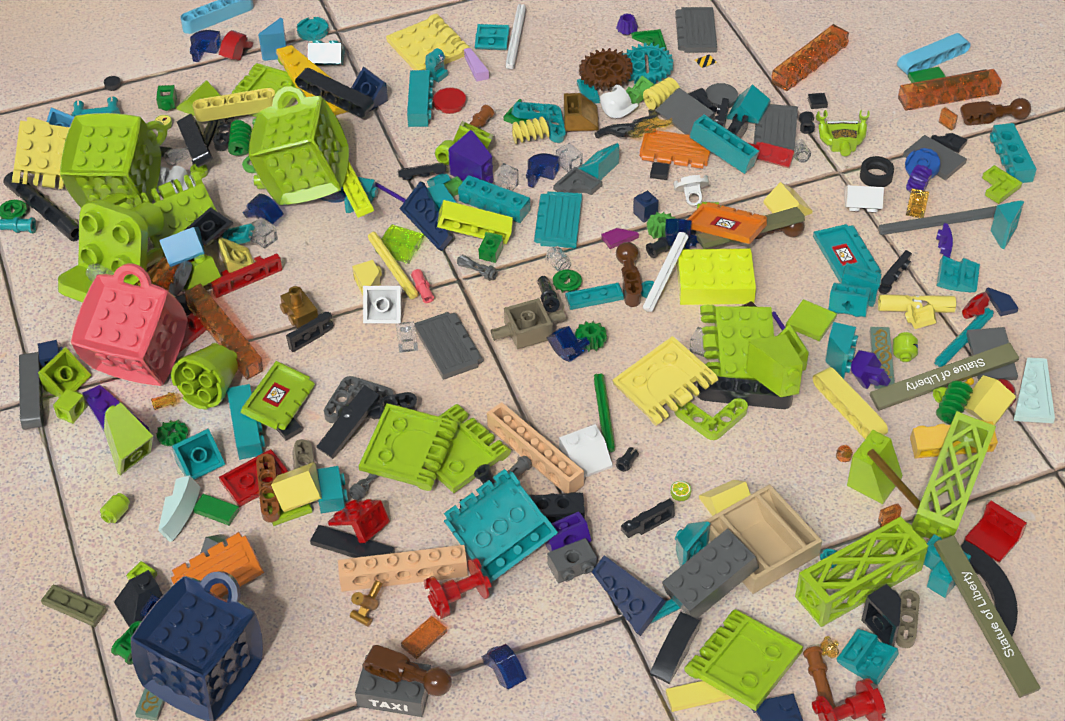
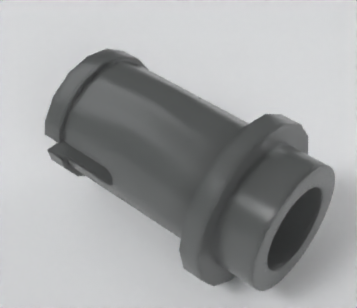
M527 456L519 457L518 461L507 472H513L518 479L525 470L531 468L532 462Z

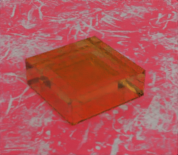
M944 107L941 109L939 123L952 131L956 127L958 115Z
M894 504L881 509L878 518L880 527L899 518L902 511L901 506Z

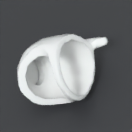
M615 85L613 92L604 93L600 96V104L603 111L612 118H621L638 107L637 103H631L628 93L620 85Z

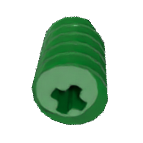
M235 120L231 123L228 152L234 156L249 153L252 128L242 120Z
M952 381L949 383L948 389H946L945 395H943L942 401L936 410V415L942 422L951 425L956 412H964V407L967 406V401L970 400V394L973 393L971 386L962 381Z

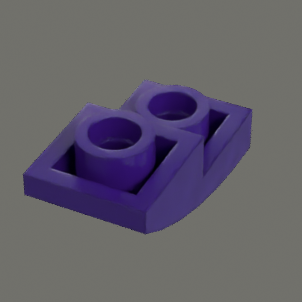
M944 223L942 230L938 229L936 240H939L938 248H941L940 254L950 258L953 236L949 225Z

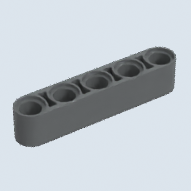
M39 352L19 355L20 422L23 430L44 426L43 386L38 374L42 369Z

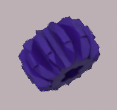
M916 165L908 179L907 191L914 195H922L929 184L932 170L924 165Z

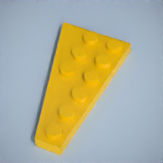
M292 45L276 49L278 58L296 88L299 87L296 85L295 79L305 68H311L331 78ZM302 90L306 97L315 96ZM326 101L334 115L348 112Z

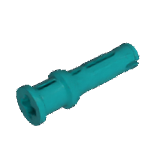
M20 217L0 219V230H13L15 233H20L21 231L35 233L36 219L33 217L29 219H21Z

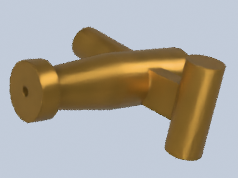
M375 580L368 595H364L361 592L353 593L351 597L352 603L361 607L359 612L352 610L350 618L367 627L370 626L372 619L367 617L370 610H375L378 607L376 597L383 585L382 582Z

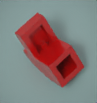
M234 30L229 31L222 40L219 55L233 60H241L243 48H252L253 42L248 40L246 34Z

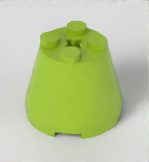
M212 343L205 348L181 358L171 370L173 386H177L184 397L182 399L196 408L207 410L209 407L217 406L224 399L238 370L237 354L233 350H229L217 343Z

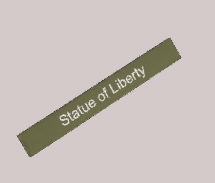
M1007 343L871 391L870 397L877 410L880 411L933 392L938 387H947L952 381H964L1015 363L1019 360V356L1011 343Z
M955 536L936 541L934 546L1018 697L1021 698L1039 691L1041 687Z

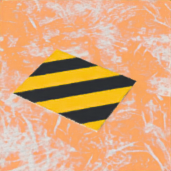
M710 54L695 59L701 68L717 63Z

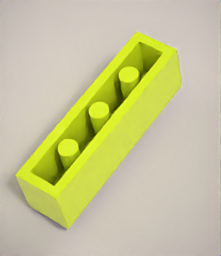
M443 200L439 211L437 227L482 239L485 237V232L502 235L503 244H507L512 231L513 217Z

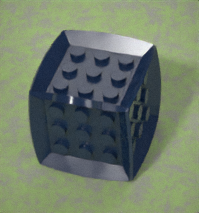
M224 571L212 572L207 574L201 581L187 576L180 578L155 603L131 637L133 665L142 686L173 707L204 721H215L232 704L253 676L263 655V639L257 615L253 609L240 601V587L237 580L231 574ZM217 583L225 585L229 593L228 599L224 600L210 592L211 587Z

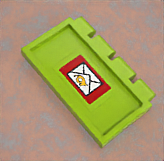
M275 361L242 407L241 413L275 430L277 428L285 430L314 388L315 383L310 380L309 376Z

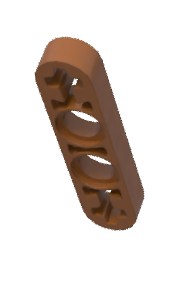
M262 454L256 461L260 508L263 520L272 523L280 518V504L271 486L277 477L276 465L272 455ZM268 462V469L265 470L264 463ZM265 477L273 478V480L268 483L262 481ZM267 493L274 494L270 499L264 498V495ZM268 506H272V509H273L272 514H268V513H269V508H268Z

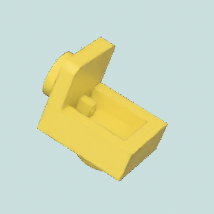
M911 304L907 305L906 319L908 323H912L914 329L937 323L933 305L915 310Z

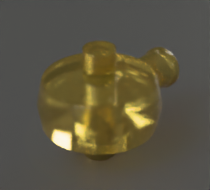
M829 636L824 637L820 644L823 649L822 655H827L831 659L837 657L840 653L837 648L839 645L838 641L833 642Z

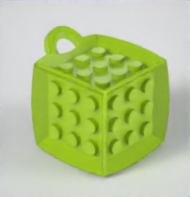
M286 86L275 94L273 106L259 112L251 132L249 158L261 183L278 205H289L312 201L340 191L348 169L349 146L336 116L321 96L306 97L299 88ZM293 96L297 99V105L287 108L282 107L285 97Z
M94 113L76 115L65 139L60 165L61 178L74 201L82 208L93 200H103L114 193H123L127 195V201L118 206L131 210L134 208L131 197L138 195L143 203L140 194L144 192L148 196L149 202L152 203L154 198L151 195V189H157L161 167V151L159 146L167 137L166 126L160 121L145 123L140 116L128 114ZM157 130L158 136L151 142L147 132Z

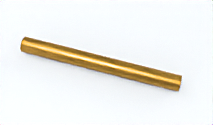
M874 449L869 450L867 455L911 504L918 509L921 501Z

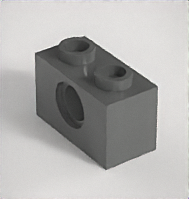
M586 538L547 553L548 566L558 584L570 581L582 574H589L596 567L597 557Z

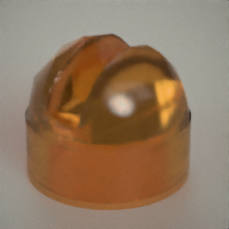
M841 445L837 449L836 458L840 462L845 463L852 459L853 452L848 445Z

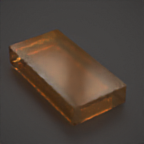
M430 616L401 642V647L415 659H418L447 633V628L433 616Z

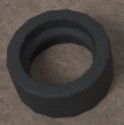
M872 156L866 158L861 165L860 179L865 185L870 187H886L892 182L894 165L889 159L884 157ZM879 169L884 171L886 174L874 175L870 173L868 170Z

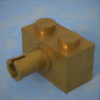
M293 286L289 289V292L280 295V309L283 314L288 315L292 326L295 325L299 328L318 318L317 308L301 287Z

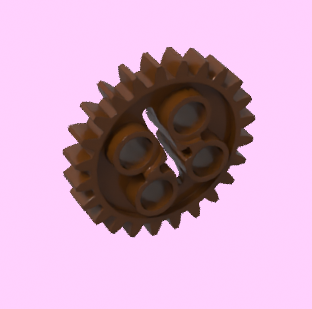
M602 48L601 52L596 50L595 54L590 52V56L585 55V60H581V64H579L581 80H584V84H588L589 88L594 86L595 90L601 87V91L604 88L610 91V87L615 85L622 87V82L627 83V79H631V74H633L631 58H628L627 54L623 55V51L617 53V49L611 51V48L605 51Z

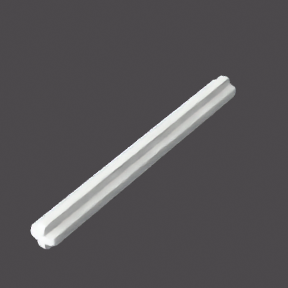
M518 4L505 63L506 68L511 70L515 66L526 11L524 4Z

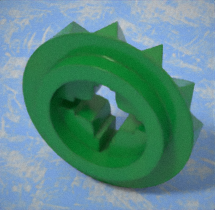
M21 200L6 201L0 206V218H22V216L26 215L27 206Z
M561 270L553 276V285L556 290H561L562 293L565 291L571 292L572 290L577 291L578 287H581V275L574 270Z
M170 419L168 423L163 422L161 427H157V440L164 446H172L188 437V428L179 419L175 422Z

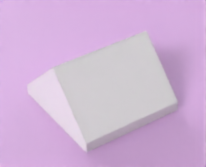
M363 286V323H401L403 306L401 286Z

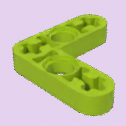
M734 399L714 417H711L689 401L683 407L677 404L678 410L674 413L680 420L707 439L717 440L746 416L748 404L743 399ZM726 416L729 417L731 421L724 422L721 420V418ZM700 417L703 421L695 422L693 418Z

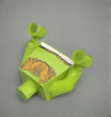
M824 110V117H821L818 111L816 120L820 122L818 124L820 139L830 147L832 152H840L842 156L850 155L851 152L856 151V146L860 145L866 137V121L870 115L869 110L866 117L861 115L862 110H860L859 119L861 123H859V120L826 121L825 123V119L828 116L827 111Z

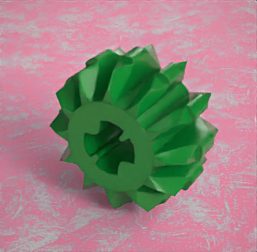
M594 320L592 323L585 321L584 324H579L578 329L575 331L576 343L581 347V350L587 349L589 352L593 349L597 352V349L603 348L607 341L606 329L602 327L601 322L595 324Z

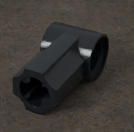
M703 88L688 93L712 110L714 114L717 112V107L708 99L707 93Z

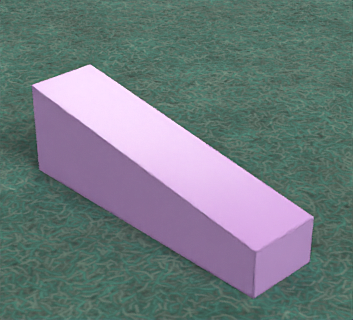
M464 49V57L476 82L489 79L488 69L472 49Z

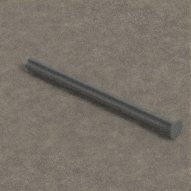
M997 206L881 224L878 227L880 235L942 226L944 223L954 224L992 218L995 215Z

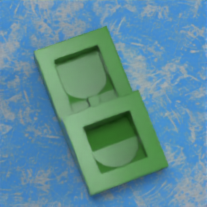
M644 76L640 77L633 88L628 87L626 90L632 104L642 102L644 100L643 92L654 86Z

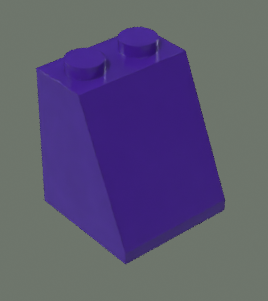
M470 130L448 149L450 175L453 177L458 176L461 181H464L469 175L492 184L494 181L492 155L475 133Z

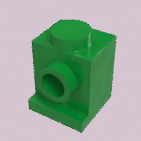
M175 85L158 86L156 96L158 109L168 111L171 108H175L177 100ZM163 92H170V95H163Z
M485 232V237L478 249L479 259L496 263L503 250V236Z

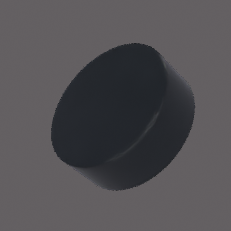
M117 76L105 78V89L109 91L119 89L121 87L120 78Z

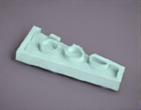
M1027 358L1013 421L1054 423L1055 414L1047 359Z

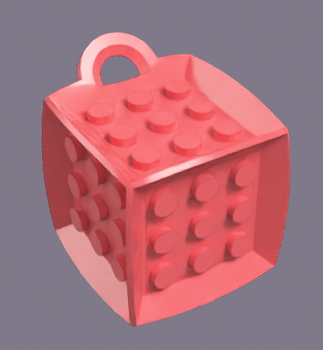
M128 263L120 266L114 275L98 274L95 277L80 308L71 344L78 356L95 370L128 381L162 386L166 382L178 356L188 319L182 305L170 292L151 284L148 273L142 267ZM128 274L137 276L141 286L123 282L124 277Z

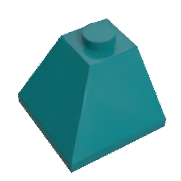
M709 522L688 523L683 530L680 529L675 536L676 553L680 567L708 545Z

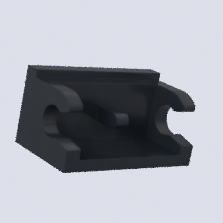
M735 114L727 130L742 139L747 131L748 116L744 115L742 121H738V115Z

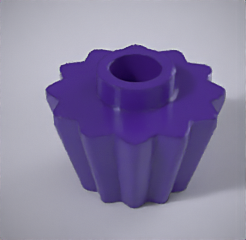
M628 13L620 16L616 26L618 32L627 35L631 34V32H636L638 28L634 15Z

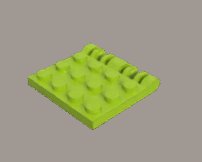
M256 63L250 69L249 75L244 76V79L238 83L231 94L271 88L276 94L283 87H295L286 71ZM293 96L285 97L282 107H290L296 98ZM259 113L248 114V115L257 117Z
M197 170L190 173V177L188 175L183 176L184 182L188 187L187 190L183 191L178 179L173 180L178 192L177 194L171 182L158 186L163 200L160 199L155 188L151 189V195L156 202L153 204L162 211L164 216L163 229L149 237L154 248H162L159 240L184 231L210 207L216 210ZM144 192L141 193L143 203H150L148 196ZM138 195L131 197L134 207L142 204ZM164 251L161 260L166 258Z
M700 306L702 323H715V326L702 328V332L705 334L702 336L703 350L706 351L704 352V357L706 359H718V362H707L705 365L719 377L756 380L746 372L749 340L774 336L772 308Z
M387 403L360 461L359 471L408 483L422 490L431 491L434 480L437 477L432 470L437 472L441 468L440 464L443 463L450 446L447 440H452L458 423L446 418Z
M455 404L438 416L458 423L452 440H447L450 446L443 463L440 464L441 468L437 472L432 470L437 475L436 478L451 492H457L475 479L474 472L479 466L488 464L491 467L510 455L511 449L503 445L500 440L493 443L495 436L489 433V430L481 423H477L474 418L467 420L469 414L459 404Z
M734 609L724 620V627H719L715 631L716 633H713L699 650L702 657L695 655L692 661H689L684 667V670L694 679L699 678L756 711L803 652V646Z

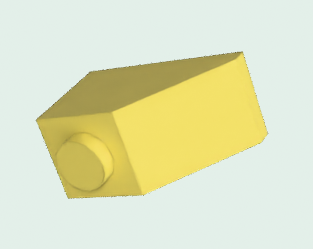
M373 260L352 266L354 280L362 296L363 286L381 285L380 276H382L380 266H376Z

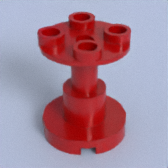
M477 558L468 560L471 576L457 582L451 579L439 584L433 576L424 579L425 590L428 588L430 590V595L427 597L436 615L440 616V619L450 616V603L461 599L462 593L475 587L484 599L489 598L491 583L487 576H483L481 572L482 567Z
M869 678L856 682V694L847 697L845 704L832 708L827 699L822 695L817 696L816 700L811 703L812 709L815 714H818L820 721H839L850 716L854 720L865 716L869 721H885V717L882 714L886 713L881 693L878 688H872L871 684L873 681Z

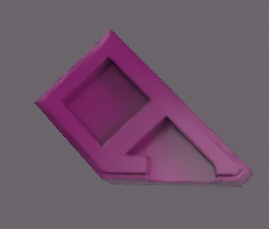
M615 228L601 234V239L609 249L618 247L623 242H630L639 238L638 232Z

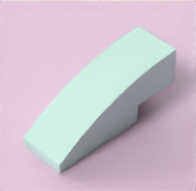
M190 475L177 478L173 495L165 497L158 531L169 542L173 541L182 530L193 511L199 495L200 486Z

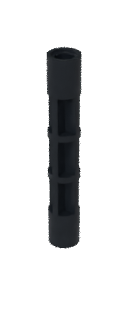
M13 172L5 176L3 183L7 188L40 213L44 219L53 224L69 240L73 242L79 240V224L64 214L28 182L27 184H22L23 178L21 176L19 183H12Z

